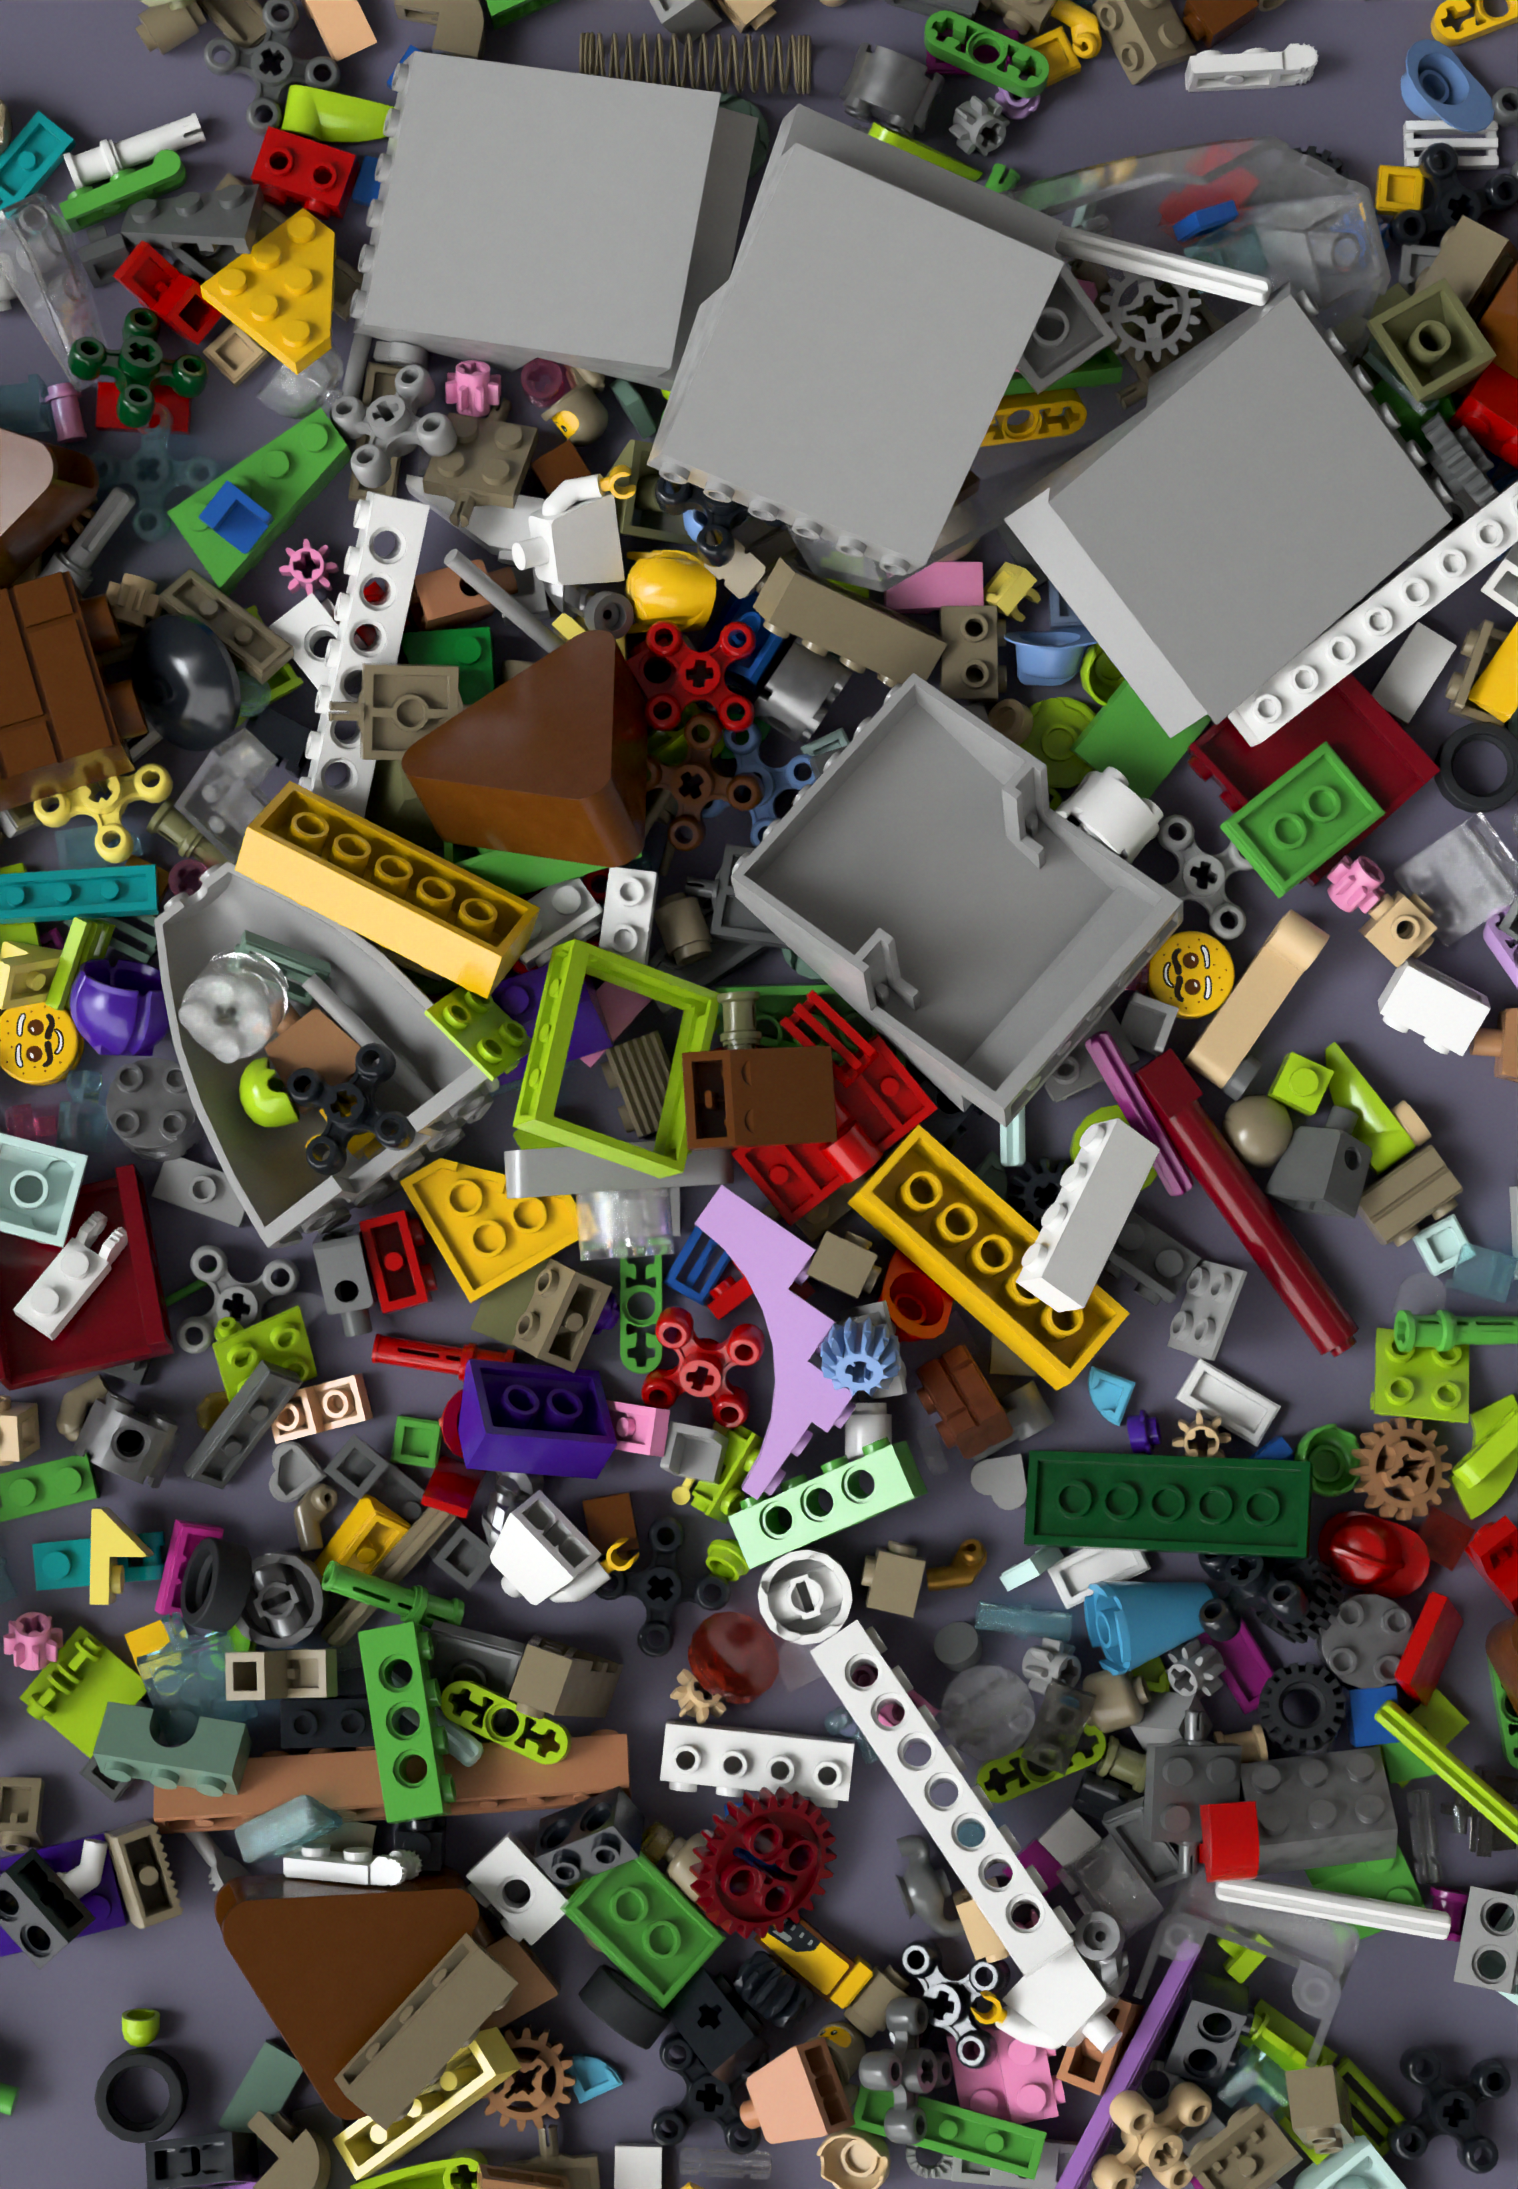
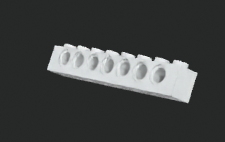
M1518 479L1334 622L1233 710L1227 717L1250 747L1265 741L1518 541Z
M367 491L366 500L359 499L356 506L353 525L355 528H360L356 547L349 546L344 563V574H348L350 577L346 593H339L335 605L334 620L340 621L337 639L329 640L325 653L324 664L326 667H330L327 686L320 685L316 696L315 712L321 713L317 732L310 731L306 744L305 757L311 759L308 777H301L298 785L363 818L376 760H362L360 758L361 732L357 721L356 731L352 737L346 740L336 738L334 728L337 721H329L328 711H347L330 710L328 708L329 701L357 702L360 692L348 694L344 688V680L350 672L362 670V663L397 664L430 505ZM382 531H390L395 538V547L386 556H378L373 548L375 537ZM380 577L385 583V594L379 601L370 603L364 597V586L370 579ZM363 624H372L376 631V638L373 644L367 648H357L354 643L356 629ZM335 762L345 763L347 775L344 781L338 785H328L325 781L326 769Z
M856 1620L812 1649L810 1653L1024 1977L1028 1978L1074 1946L1069 1934L1076 1929L1060 1905L1052 1910L1043 1897L1042 1893L1048 1890V1887L1036 1868L1031 1865L1024 1869L1014 1854L1021 1849L1019 1843L1006 1824L1000 1828L996 1827L988 1815V1812L994 1809L980 1785L977 1784L972 1788L969 1787L961 1775V1772L967 1769V1766L952 1744L943 1748L934 1732L939 1730L940 1726L925 1704L918 1709L907 1694L914 1688L900 1666L897 1665L893 1669L889 1668L881 1656L888 1649L873 1626L864 1630L859 1621ZM862 1665H871L878 1670L876 1681L868 1687H860L852 1681L854 1671ZM889 1704H897L905 1710L903 1720L898 1725L892 1727L880 1723L878 1717L881 1709ZM922 1743L931 1749V1757L926 1764L912 1766L905 1761V1753L913 1744ZM942 1783L954 1785L958 1789L956 1801L946 1807L936 1805L932 1801L931 1795L937 1785ZM977 1823L984 1828L985 1838L981 1844L975 1847H967L960 1843L958 1834L964 1825ZM996 1863L1006 1864L1013 1872L1011 1881L1001 1888L992 1887L985 1880L987 1869ZM1032 1904L1039 1910L1040 1918L1034 1927L1022 1929L1014 1924L1012 1914L1019 1905Z

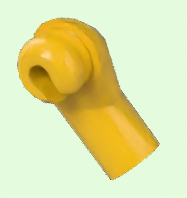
M1058 0L1050 16L1070 27L1074 53L1083 59H1091L1097 56L1102 46L1097 16L1071 0Z

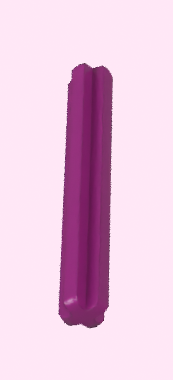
M1099 1031L1085 1041V1046L1131 1128L1160 1148L1153 1167L1168 1194L1178 1197L1186 1193L1193 1187V1179L1109 1031Z

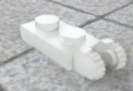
M1299 43L1289 44L1283 52H1269L1265 48H1252L1244 51L1242 54H1223L1218 50H1207L1198 53L1196 56L1189 57L1185 72V87L1188 92L1277 88L1278 86H1295L1297 83L1300 85L1302 83L1306 84L1313 76V70L1315 65H1317L1319 55H1317V50L1314 49V46L1311 47L1310 44L1305 45L1304 43L1303 45H1299Z
M95 1211L80 1227L76 1238H71L13 1309L16 1316L52 1341L55 1340L112 1270L111 1264L128 1243L127 1231L122 1227H118L103 1243L99 1254L89 1249L107 1225V1217L99 1211Z
M307 1843L302 1845V1851L283 1858V1874H285V1877L361 1885H390L391 1887L418 1876V1873L422 1871L421 1866L423 1865H421L422 1860L419 1859V1855L415 1854V1851L411 1852L405 1849H395L389 1855L378 1856L372 1855V1849L368 1847H350L344 1849V1852L330 1851V1845L326 1843Z

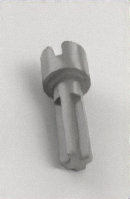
M114 488L68 551L55 552L36 579L57 572L69 571L83 595L93 581L90 570L91 566L134 506V497L122 488Z

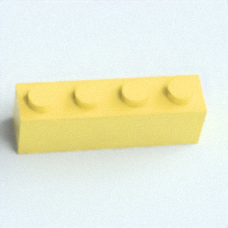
M497 2027L479 2031L477 2037L470 2045L460 2048L447 2062L443 2075L435 2083L427 2085L414 2099L411 2110L402 2120L393 2122L385 2131L369 2116L358 2119L332 2140L356 2181L384 2172L522 2067Z

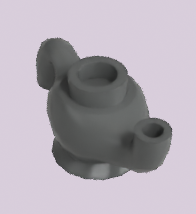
M913 1834L896 1839L901 1856H907L909 1859V1866L906 1868L903 1877L895 1875L899 1893L909 1919L912 1918L914 1913L917 1914L935 1933L944 1937L964 1935L965 1931L960 1919L948 1920L944 1916V1898L951 1896L952 1893L944 1869L941 1868L934 1871L930 1863V1847L927 1841L922 1836Z

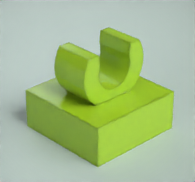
M1228 1925L1215 1939L1230 1955L1222 1964L1223 1967L1240 1984L1250 1976L1273 1950L1268 1942L1256 1931L1253 1930L1243 1940Z

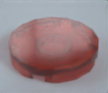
M726 1611L714 1613L696 1627L692 1634L691 1644L688 1646V1660L693 1675L706 1691L713 1696L718 1693L722 1697L728 1698L726 1702L741 1704L753 1702L771 1688L779 1672V1655L774 1640L761 1624L747 1615Z

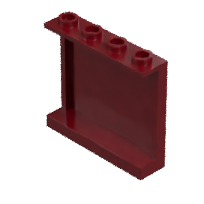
M1351 673L1258 745L1250 747L1230 719L1225 717L1219 724H1214L1187 748V752L1192 756L1187 761L1188 765L1204 782L1212 778L1219 785L1223 792L1218 797L1235 814L1327 741L1386 812L1376 822L1298 883L1299 885L1306 880L1311 886H1314L1345 855H1348L1440 771L1438 766Z
M134 1164L115 1168L116 1178L81 1186L64 1247L72 1237L76 1238L80 1227L95 1211L105 1215L108 1221L102 1233L98 1235V1238L89 1249L99 1254L103 1243L118 1227H122L127 1231L128 1243L111 1264L112 1270L53 1341L16 1316L13 1309L63 1248L0 1231V1382L9 1391L175 1353L144 1180Z

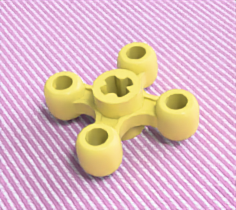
M147 763L130 776H114L34 801V812L40 822L51 828L64 826L76 815L93 817L98 824V831L95 836V848L98 854L107 862L113 864L121 863L131 856L134 849V841L131 834L123 827L121 822V816L125 813L127 805L139 800L149 803H160L166 800L173 789V781L169 772L162 765ZM151 780H160L155 787H147ZM109 789L112 794L109 799L105 800L101 797L98 802L95 795L99 791L106 794ZM59 804L55 811L47 812L50 805ZM112 840H121L118 846L114 848H108V845Z

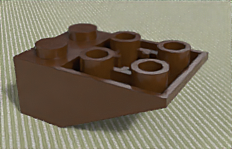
M832 1046L729 1049L682 1053L687 1149L703 1151L838 1142Z

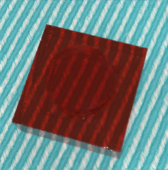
M1431 1506L1428 1515H1426L1417 1531L1423 1542L1417 1537L1411 1548L1453 1571L1475 1530Z

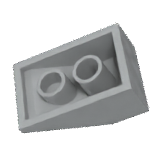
M1054 249L1052 256L1062 260L1057 251ZM1065 263L1016 367L1037 394H1040L1117 340L1116 335Z

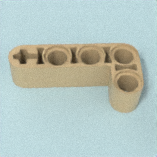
M1292 909L1285 913L1237 981L1226 1001L1220 1006L1197 1039L1183 1063L1222 1089L1299 977L1310 967L1321 952L1330 935Z

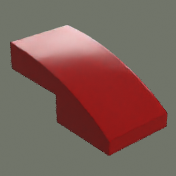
M442 1455L432 1473L420 1504L466 1519L471 1512L476 1494L482 1487L487 1470L466 1469L464 1462Z

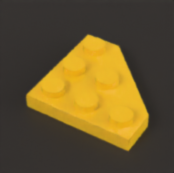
M302 208L254 244L251 254H241L200 285L202 298L298 375L332 348V311L334 309L335 287L334 262L336 260L335 233Z
M439 1158L399 1181L471 1304L593 1232L572 1195L507 1199L505 1174Z

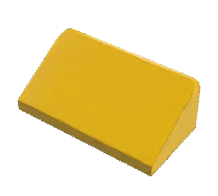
M1518 621L1479 676L1468 695L1469 700L1503 723L1509 720L1518 708Z
M365 1494L314 1563L317 1565L322 1577L327 1565L332 1560L338 1562V1564L370 1575L411 1528V1525L376 1498Z

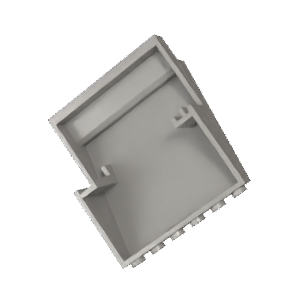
M414 51L403 63H398L392 79V90L398 92L395 109L390 108L388 110L383 128V135L389 137L386 154L381 153L375 171V181L381 182L378 199H372L366 220V225L372 227L369 245L364 244L358 262V271L364 273L361 290H355L350 305L349 315L355 318L353 332L389 342L395 341L416 345L426 349L428 352L464 361H483L489 364L491 368L511 373L538 357L671 391L699 306L730 278L759 118L719 107L720 92Z
M798 103L782 119L730 278L699 306L646 465L660 470L659 475L670 482L677 484L689 482L703 488V493L713 500L725 503L732 500L749 507L748 512L754 517L766 521L777 519L792 525V531L802 537L809 539H819L821 537L836 544V549L851 557H863L864 555L880 562L879 567L888 573L903 576L926 565L1065 263V261L1052 256L1063 222Z
M1288 281L1271 293L1265 305L1252 306L1150 377L1147 404L1143 410L1006 504L1004 521L1170 738L1207 714L1216 725L1219 724L1453 520L1450 502L1455 499L1451 490L1440 476L1433 480L1424 467L1428 460L1420 446L1413 439L1409 442L1405 441L1397 430L1401 426V422L1392 407L1387 402L1379 405L1370 392L1375 387L1366 371L1359 364L1354 368L1343 355L1347 351V347L1341 336L1332 326L1327 330L1323 327L1316 317L1320 313V309L1313 297L1305 288L1298 292L1291 281Z
M912 673L903 684H896L888 692L884 700V706L873 718L867 717L859 724L850 744L843 751L838 750L831 755L824 766L823 774L813 785H805L798 792L794 799L793 807L782 819L777 818L770 823L763 834L762 842L752 853L746 852L737 860L730 877L735 897L959 1109L965 1112L973 1103L1007 1127L1184 921L1183 900L1049 807L1046 764L918 675Z

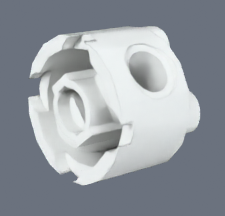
M1109 766L1103 772H1088L1074 793L1066 801L1062 802L1055 812L1132 864L1144 846L1158 834L1160 829L1158 822L1163 818V812L1154 802L1147 798L1141 799L1129 789L1127 778L1117 769Z
M811 1547L797 1549L773 1559L763 1571L758 1589L760 1613L769 1629L784 1640L801 1645L820 1643L836 1634L848 1618L853 1601L850 1580L840 1562L826 1551Z

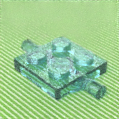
M172 1612V1619L170 1614L165 1615L161 1621L164 1624L170 1642L158 1651L137 1657V1668L168 1746L190 1740L196 1731L200 1716L239 1723L258 1717V1706L255 1700L226 1701L225 1653L237 1652L229 1631L223 1633L214 1631L206 1635H188L180 1612Z

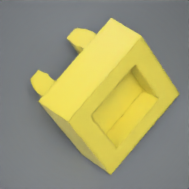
M1005 562L983 588L984 605L997 606V612L1023 622L1026 617L1019 612L1017 604L1024 596L1029 601L1038 604L1041 600L1040 595L1032 588L1037 579L1026 568Z

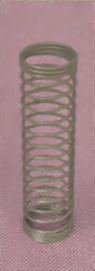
M588 31L586 33L582 32L579 45V73L598 76L600 62L601 76L606 77L602 33L599 32L597 34L595 50V34L593 31L591 33ZM614 32L611 39L608 77L613 78L615 59L616 78L621 79L618 37ZM629 32L626 37L623 79L627 80L630 60L631 80L636 81L633 38ZM644 32L641 36L637 81L642 82L643 64L645 61L646 82L651 83L647 34ZM658 33L655 43L652 83L656 84L659 61L662 85H671L674 58L677 87L685 88L689 55L692 89L699 90L704 53L707 91H714L719 55L721 88L723 93L726 94L730 86L732 58L734 56L736 89L741 94L745 84L748 55L751 90L755 95L759 88L763 53L765 84L767 93L770 95L774 87L778 50L781 91L785 95L789 86L793 49L796 92L798 95L801 93L809 95L811 93L810 34L808 36L805 34L801 36L799 34L797 42L793 34L790 36L784 79L781 37L777 34L774 39L771 74L769 77L766 36L764 34L760 36L755 77L751 36L747 34L744 41L740 79L737 39L733 33L730 36L725 81L722 38L718 33L715 37L710 82L707 36L704 33L700 38L696 81L691 34L688 33L685 39L682 79H680L677 35L675 33L671 35L666 81L662 35Z

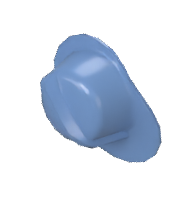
M1430 39L1415 42L1407 52L1405 60L1406 71L1400 80L1401 96L1409 110L1421 119L1431 121L1443 120L1449 126L1460 131L1476 133L1485 130L1493 121L1494 109L1491 97L1484 87L1463 66L1460 59L1449 47L1439 41Z
M1086 627L1062 628L1043 632L1016 631L1008 632L1004 635L1005 640L1015 644L1017 677L1024 685L1056 686L1064 684L1079 672V666L1088 645L1097 644V641Z

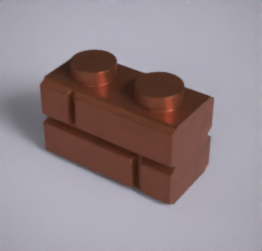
M960 1344L942 1354L941 1359L935 1358L917 1369L916 1374L923 1387L915 1392L928 1415L938 1412L942 1421L936 1423L935 1426L948 1449L957 1445L964 1459L969 1460L987 1450L989 1445L994 1446L1012 1436L1014 1430L1005 1411L965 1345Z

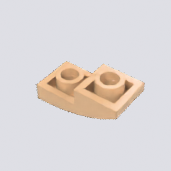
M301 0L309 19H314L326 48L335 62L377 43L357 0Z
M362 1373L298 1389L271 1425L275 1444L373 1419Z

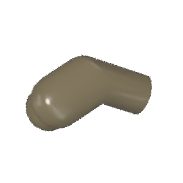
M101 1374L68 1391L63 1396L56 1418V1426L58 1432L64 1434L69 1441L75 1442L85 1423L84 1419L87 1408L94 1404L96 1398L103 1399L108 1391H110Z
M317 1484L313 1486L294 1508L293 1514L301 1552L324 1547L319 1523L338 1502L336 1490L329 1485Z

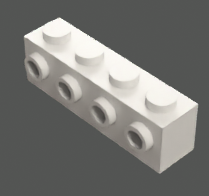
M1119 1118L1095 1123L1084 1132L1079 1143L1081 1149L1074 1164L1065 1171L1061 1178L1060 1185L1062 1188L1055 1203L1044 1213L1041 1220L1043 1227L1035 1243L1028 1248L1022 1258L1021 1264L1023 1268L1016 1283L1058 1313L1083 1309L1160 1151V1148Z
M667 1719L660 1781H669V1789L682 1792H697V1785L716 1787L717 1795L728 1797H743L744 1790L760 1792L762 1787L768 1788L775 1795L780 1786L784 1787L790 1794L797 1791L805 1797H810V1801L816 1806L837 1808L838 1800H849L854 1740L707 1723L698 1725L697 1722Z

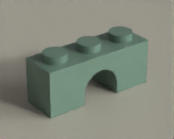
M108 1701L93 1751L99 1770L106 1777L120 1782H128L131 1778L147 1780L151 1784L163 1789H175L177 1786L190 1787L211 1797H220L223 1793L239 1794L252 1747V1741L245 1723L200 1716L196 1731L188 1742L178 1747H164L157 1743L161 1726L154 1709Z

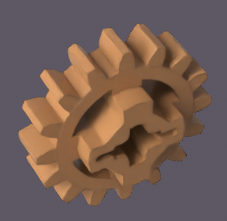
M1400 1417L1391 1418L1390 1423L1387 1421L1374 1423L1375 1433L1366 1432L1359 1436L1365 1444V1448L1352 1449L1351 1452L1355 1458L1360 1460L1359 1466L1349 1469L1350 1474L1360 1476L1361 1482L1353 1488L1355 1493L1367 1492L1369 1496L1364 1506L1366 1508H1377L1380 1506L1379 1517L1393 1518L1395 1515L1397 1520H1411L1412 1514L1415 1517L1428 1515L1426 1504L1431 1506L1442 1503L1436 1491L1438 1489L1450 1488V1483L1442 1478V1472L1451 1470L1452 1464L1442 1462L1440 1457L1448 1450L1447 1445L1435 1446L1433 1441L1436 1439L1438 1432L1435 1429L1421 1432L1422 1421L1412 1420L1406 1423L1405 1418ZM1407 1440L1413 1443L1418 1449L1415 1450L1410 1448ZM1410 1461V1463L1406 1465L1403 1464V1462ZM1398 1472V1476L1391 1477L1393 1474ZM1384 1489H1391L1394 1496L1400 1497L1401 1500L1390 1496Z
M526 2024L522 2035L516 2036L511 2026L505 2029V2041L522 2067L519 2071L526 2073L528 2070L532 2071L536 2066L537 2069L532 2079L533 2086L524 2082L521 2085H516L511 2090L517 2076L516 2071L500 2085V2088L497 2090L494 2088L481 2098H488L490 2101L484 2111L486 2116L493 2114L495 2111L502 2114L499 2126L503 2128L511 2118L517 2120L519 2132L524 2131L527 2120H533L539 2130L544 2126V2115L546 2113L555 2120L560 2117L561 2112L557 2102L569 2104L572 2095L563 2088L573 2086L576 2083L575 2076L565 2073V2070L574 2063L573 2056L561 2058L560 2053L565 2042L561 2039L551 2045L547 2042L549 2030L546 2028L540 2033L539 2037L532 2036L531 2024ZM530 2047L539 2051L534 2055L519 2054L515 2048ZM552 2065L556 2073V2086L553 2093L549 2091L550 2088L544 2082L545 2073ZM514 2101H528L534 2107L519 2108L511 2104Z

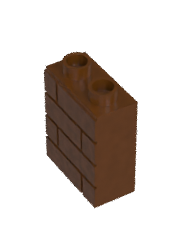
M69 571L57 572L13 586L14 588L8 590L7 588L0 590V812L134 771L135 767L127 739L149 733L143 708L132 679L110 685L101 654L123 647L117 621L107 594L102 593L84 599Z

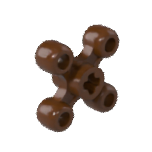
M700 712L693 715L686 722L684 737L688 744V753L681 763L669 765L662 762L656 755L647 753V767L650 769L651 778L646 779V792L655 788H664L669 790L678 801V812L669 824L667 835L670 844L680 851H692L703 843L706 836V826L702 818L704 806L709 801L721 799L739 811H749L756 808L762 802L765 795L764 784L757 775L749 772L740 773L736 776H726L721 774L716 766H714L712 753L714 747L722 738L723 726L719 719L709 712ZM698 724L705 725L709 729V739L702 738L698 734ZM698 773L704 782L699 788L697 787L692 791L686 782L690 780L691 776L693 777ZM740 785H746L750 788L752 792L750 799L740 795ZM681 826H688L692 830V839L685 838L682 835Z

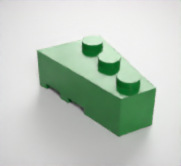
M490 627L403 633L401 645L409 664L457 665L459 667L458 691L463 704H474L497 688L494 636Z

